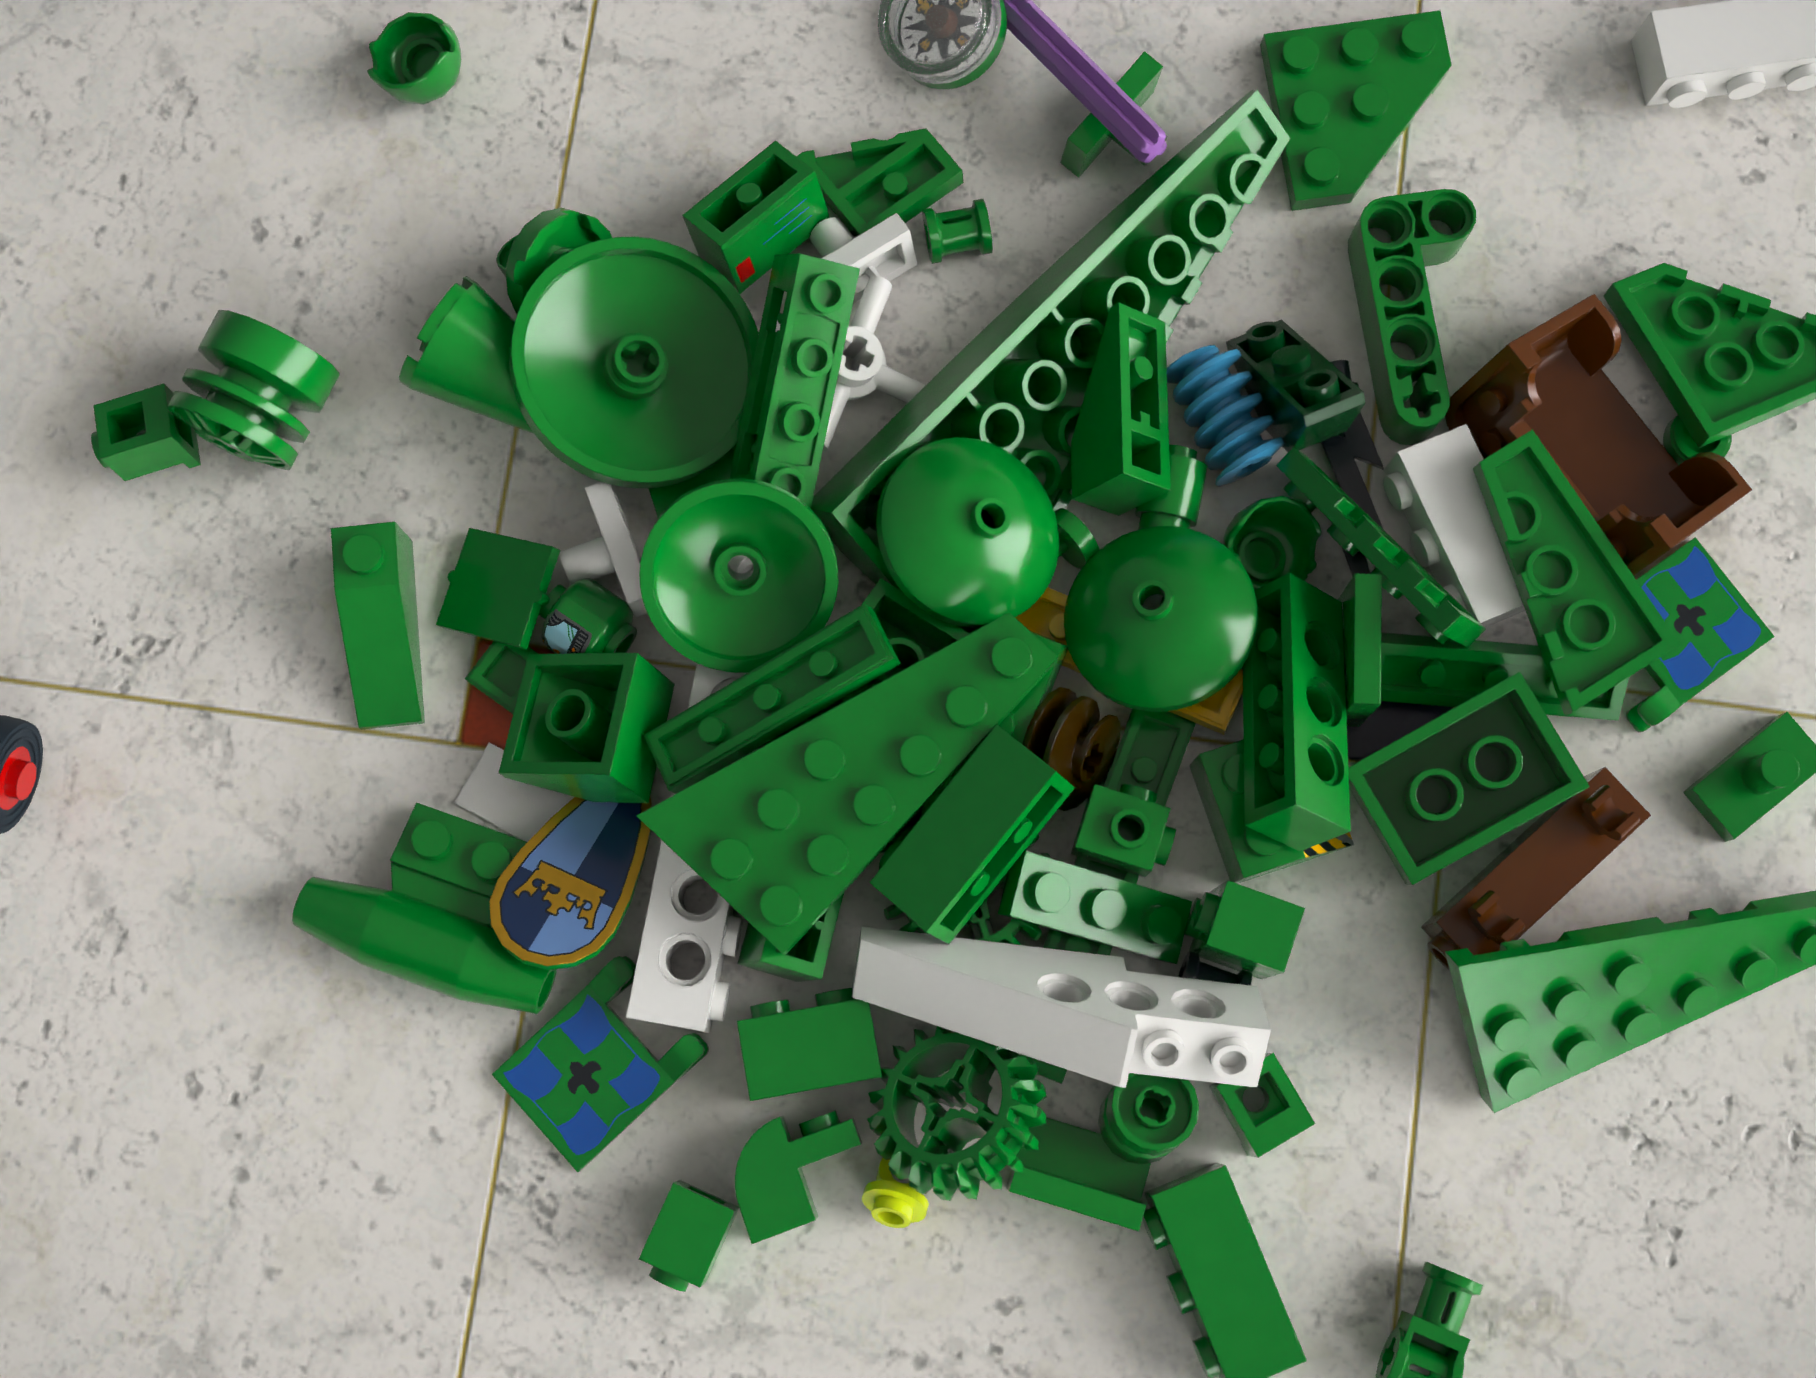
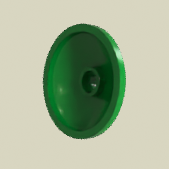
M962 437L941 439L924 445L903 460L892 472L879 500L877 537L884 563L891 577L905 596L917 607L936 619L961 627L981 628L1007 613L1017 617L1039 600L1051 582L1059 554V530L1052 503L1044 487L1033 472L1013 454L999 446L979 439ZM981 511H985L991 516L994 522V529L984 524L981 518Z
M718 480L696 487L680 496L663 511L653 525L645 542L640 562L639 576L643 603L651 622L659 634L669 645L686 658L705 667L725 672L748 673L824 628L833 611L838 591L837 556L829 533L813 510L795 495L778 486L758 480ZM743 555L752 561L753 567L746 573H737L731 569L729 561L735 556Z
M1154 526L1132 531L1114 539L1098 550L1076 576L1069 591L1064 612V631L1068 650L1086 681L1100 694L1117 704L1151 712L1186 708L1206 700L1224 688L1236 676L1247 660L1255 641L1258 626V607L1253 585L1247 571L1238 558L1216 539L1192 529L1176 526ZM1158 594L1165 597L1163 604L1157 609L1148 610L1143 607L1144 601L1151 595Z

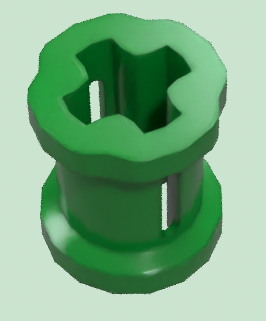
M984 199L973 200L972 207L941 213H936L932 208L922 210L926 245L932 264L942 262L944 255L978 249L982 255L992 253L991 227Z

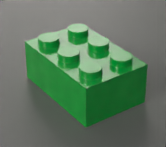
M1520 671L1348 767L1349 789L1404 883L1407 885H1414L1590 787Z

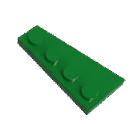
M1533 429L1480 461L1473 468L1565 716L1578 710L1681 645Z
M1292 448L1276 466L1290 479L1283 488L1293 500L1305 504L1311 513L1318 508L1333 523L1326 530L1327 533L1353 557L1360 551L1376 567L1370 574H1382V587L1395 599L1399 600L1404 595L1420 612L1415 619L1437 641L1444 644L1450 638L1469 647L1486 630L1481 623L1309 457L1296 448Z

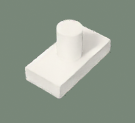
M897 213L856 238L852 236L837 217L824 219L815 226L810 235V241L823 257L821 259L860 268L853 304L862 298L871 276H879L890 282L918 265L910 229Z
M603 482L585 487L602 536L560 551L559 556L567 578L572 585L581 579L590 578L594 580L616 572L627 604L633 611L635 618L644 615L647 611L640 589L639 572L641 559L612 485Z

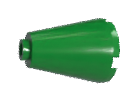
M465 276L463 277L462 286L455 283L424 324L417 336V339L422 341L419 350L423 354L419 362L407 355L399 375L400 383L414 391L533 433L519 409L510 380L509 344L515 320L477 282Z

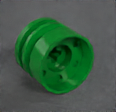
M218 310L199 345L198 351L220 370L219 374L216 375L203 370L187 368L182 381L201 397L187 392L175 391L168 403L167 409L177 418L191 426L200 437L232 455L247 461L261 462L278 469L290 470L298 453L279 437L293 442L304 443L310 431L302 422L288 412L289 408L293 407L302 411L320 413L340 373L321 355L281 331L248 316L229 310Z

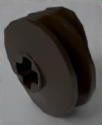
M1063 687L1050 692L1038 706L1027 727L1023 745L1075 787L1058 808L1059 810L1067 811L1077 808L1088 799L1095 784L1099 785L1104 779L1120 741L1121 724L1117 716L1110 714L1100 720L1097 701L1086 696L1077 698L1075 692Z

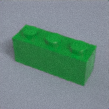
M996 724L987 737L968 755L963 762V767L946 787L938 789L924 804L921 810V819L905 839L898 840L886 850L879 862V871L869 883L925 932L950 944L1075 787Z
M1215 1163L1144 1192L1150 1208L1145 1210L1142 1221L1155 1250L1166 1247L1176 1272L1167 1275L1166 1279L1181 1314L1192 1311L1202 1337L1192 1342L1206 1377L1268 1378L1306 1362L1307 1359L1227 1166Z

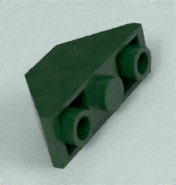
M1282 319L1276 322L1256 324L1249 328L1246 334L1226 341L1228 351L1238 349L1241 352L1242 356L1234 363L1237 372L1249 371L1253 377L1244 386L1248 395L1260 393L1263 397L1261 403L1255 407L1258 417L1266 415L1273 417L1274 422L1266 431L1273 438H1283L1285 444L1282 447L1287 452L1292 448L1302 450L1346 432L1366 403L1364 392Z

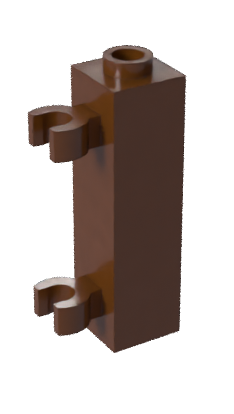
M1606 767L1584 776L1590 786L1589 788L1547 810L1421 926L1432 939L1427 943L1429 950L1448 970L1449 966L1445 951L1468 948L1473 955L1500 951L1501 942L1518 940L1651 816Z

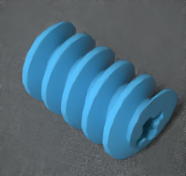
M1208 345L1189 352L1167 367V382L1178 384L1173 390L1172 395L1175 402L1179 405H1189L1183 415L1185 423L1190 427H1200L1194 436L1195 444L1199 448L1211 449L1205 457V464L1210 470H1223L1215 481V485L1220 487L1240 480L1266 465L1285 442L1281 437L1263 440L1261 434L1274 422L1271 415L1252 418L1250 414L1263 400L1262 395L1255 393L1241 396L1239 390L1253 378L1249 371L1231 374L1229 368L1242 356L1240 350L1234 349L1220 352L1215 345Z

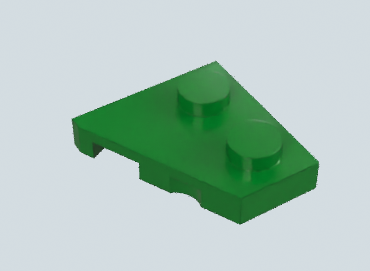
M927 128L898 133L895 137L888 140L872 138L851 142L852 151L816 158L814 150H810L796 156L815 170L825 202L855 238L895 213L900 216L904 223H907L921 213L923 209H927L964 183L962 169Z

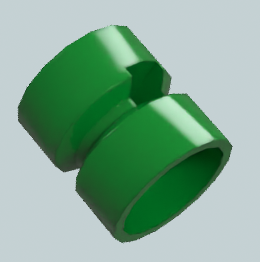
M1129 1073L1126 1088L1114 1085L1100 1106L1098 1124L1102 1139L1112 1153L1127 1162L1144 1165L1160 1161L1184 1142L1197 1124L1199 1102L1195 1088L1186 1079Z

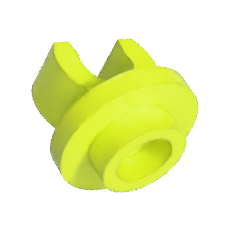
M882 1158L877 1171L876 1181L868 1183L864 1188L862 1195L863 1204L871 1211L872 1217L877 1222L888 1227L905 1228L910 1223L923 1220L926 1217L929 1206L927 1198L923 1194L916 1192L909 1186V1183L896 1181L889 1170L888 1163L890 1160Z

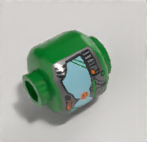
M590 578L578 580L568 588L559 584L548 594L549 602L542 606L539 612V616L545 619L541 638L548 649L556 654L628 652L637 635V629L632 626L633 611L627 602Z

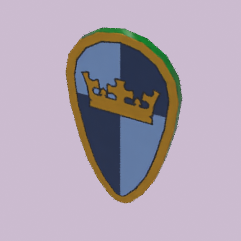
M651 796L649 803L592 802L574 797L553 815L520 849L498 878L489 901L491 927L506 952L525 965L545 970L575 967L597 956L615 936L630 906L645 861L651 830L636 815L652 807Z

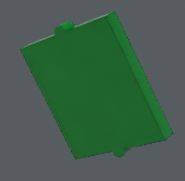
M469 528L455 570L448 573L447 578L450 585L436 625L527 650L541 607L549 602V596L546 592L561 550L545 544Z

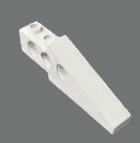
M861 926L852 985L853 998L1117 1087L1126 1088L1129 1073L1256 1088L1258 1086L1271 1033V1027L1258 986L1126 971L1124 957L957 937L950 944H947L931 934Z

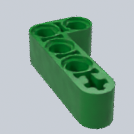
M1453 189L1386 196L1372 200L1364 208L1348 239V256L1379 421L1383 432L1392 441L1401 445H1415L1423 442L1442 421L1450 407V395L1425 266L1439 265L1450 261L1458 253L1476 223V209L1473 202L1465 194ZM1430 220H1439L1446 223L1453 234L1446 235L1437 232L1431 226ZM1380 228L1385 230L1391 236L1393 242L1384 243L1376 240L1370 234L1369 229ZM1392 285L1402 293L1404 300L1393 301L1387 298L1381 292L1379 286ZM1402 342L1408 345L1413 350L1415 359L1405 360L1398 357L1393 352L1390 343ZM1409 399L1411 407L1405 408L1404 404ZM1419 411H1423V417L1418 416Z

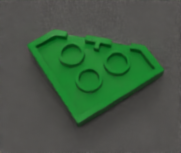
M1440 10L1263 35L1260 48L1272 112L1290 137L1289 142L1281 153L1291 211L1351 203L1383 157L1388 154L1429 96L1434 93L1446 77L1452 64Z
M1667 263L1659 264L1612 283L1604 294L1605 300L1698 448L1816 399V315L1807 312L1802 318L1784 313L1770 308V299L1724 283L1719 289H1715L1686 278L1687 270Z

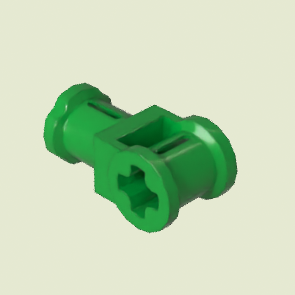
M1425 1261L1422 1272L1427 1278L1415 1312L1412 1315L1403 1310L1401 1311L1396 1328L1389 1335L1381 1352L1376 1378H1462L1464 1356L1470 1339L1459 1335L1472 1296L1480 1295L1483 1285ZM1411 1364L1417 1365L1430 1371V1374L1423 1375L1409 1369V1366Z

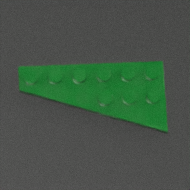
M1007 613L636 816L783 955H786L921 810L928 799L959 769L968 755L987 737L995 725H999L1058 662L1059 656L1011 613Z
M1816 891L1750 901L1743 911L1720 915L1712 908L1689 911L1688 920L1664 923L1658 917L1567 931L1562 934L1557 942L1530 946L1524 939L1501 942L1500 951L1473 955L1468 948L1445 951L1481 1098L1493 1113H1496L1816 965Z

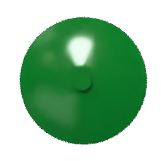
M615 237L602 239L580 246L558 258L544 270L527 292L519 308L509 344L510 380L519 409L528 426L542 444L569 467L592 479L625 488L644 489L670 486L702 474L718 463L737 443L759 332L749 308L736 288L716 268L694 253L671 243L651 238Z

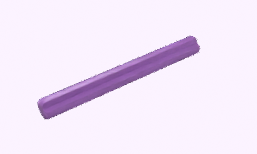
M1003 0L1007 13V28L1139 161L1150 163L1157 155L1163 154L1167 147L1165 131L1032 0Z

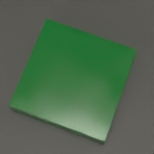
M1355 573L1338 598L1342 602L1347 726L1360 727L1381 705L1382 574Z

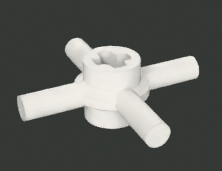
M871 276L869 278L852 323L848 326L823 451L828 450L847 400L864 398L877 389L909 403L926 386V384L886 366L884 351L874 332L891 292L892 284L879 276ZM778 321L775 332H777V330H780L781 324H779ZM845 356L853 359L852 370L844 366L846 362Z

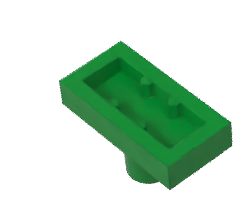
M1144 51L1116 84L1141 107L1154 93L1163 66ZM1090 113L1067 139L1060 163L1079 178L1111 140L1137 161L1139 160ZM1139 161V162H1140L1142 165H1144V166H1146V165L1148 164V163H1143V162Z
M1788 712L1782 713L1762 727L1683 793L1724 842L1734 840L1816 773V744Z

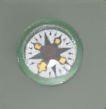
M881 0L878 12V32L881 44L887 55L914 80L934 89H953L976 80L994 63L1005 41L1007 13L1003 0Z

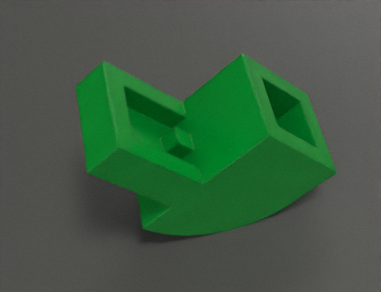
M836 1110L800 1123L799 1127L803 1137L792 1140L784 1116H780L764 1124L751 1136L740 1154L735 1172L736 1198L751 1244L813 1222L818 1218L801 1167L861 1145L862 1140L854 1118L840 1123Z

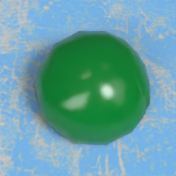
M408 12L388 22L377 40L370 42L369 50L373 68L368 69L367 72L377 85L398 101L410 104H427L446 95L457 81L462 60L458 38L448 23H445L433 14Z
M1277 496L1257 500L1238 512L1226 528L1223 545L1242 563L1255 591L1288 573L1302 580L1307 579L1308 574L1312 573L1317 567L1315 549L1316 542L1321 536L1322 531L1320 524L1305 504L1285 496Z

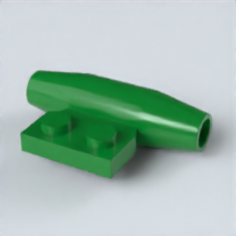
M417 802L390 858L392 891L312 877L300 891L293 910L292 922L294 926L358 963L462 1001L538 1014L549 997L557 969L545 970L525 965L502 948L491 927L489 901L497 880L527 842Z

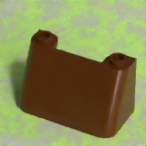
M1593 294L1507 344L1450 397V407L1445 415L1449 431L1467 424L1483 459L1533 429L1634 576L1751 492L1752 489L1729 461L1713 452H1700L1691 456L1680 465L1675 462L1602 370L1619 352L1622 339L1620 328L1614 317L1598 297Z

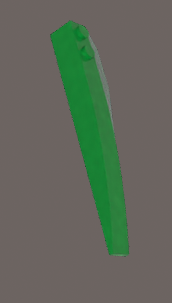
M1258 89L1250 91L1061 256L955 356L813 496L811 510L821 520L833 543L873 583L877 584L881 578L900 590L891 577L880 551L877 537L878 504L884 486L897 466L914 451L931 442L946 438L962 437L979 439L999 446L1013 454L1033 472L1044 487L1054 511L1059 508H1067L1072 499V494L1069 493L1072 489L1071 441L1110 307L1119 302L1164 321L1167 343L1174 331L1170 327L1182 306L1190 305L1203 284L1199 278L1214 253L1223 251L1233 234L1230 227L1244 204L1252 203L1290 140V137ZM981 511V518L984 524L994 529V522L987 512Z

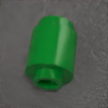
M1169 444L1171 491L1136 508L1135 515L1140 518L1138 530L1154 526H1176L1189 529L1197 525L1208 468L1205 463L1196 460L1197 451L1185 446Z

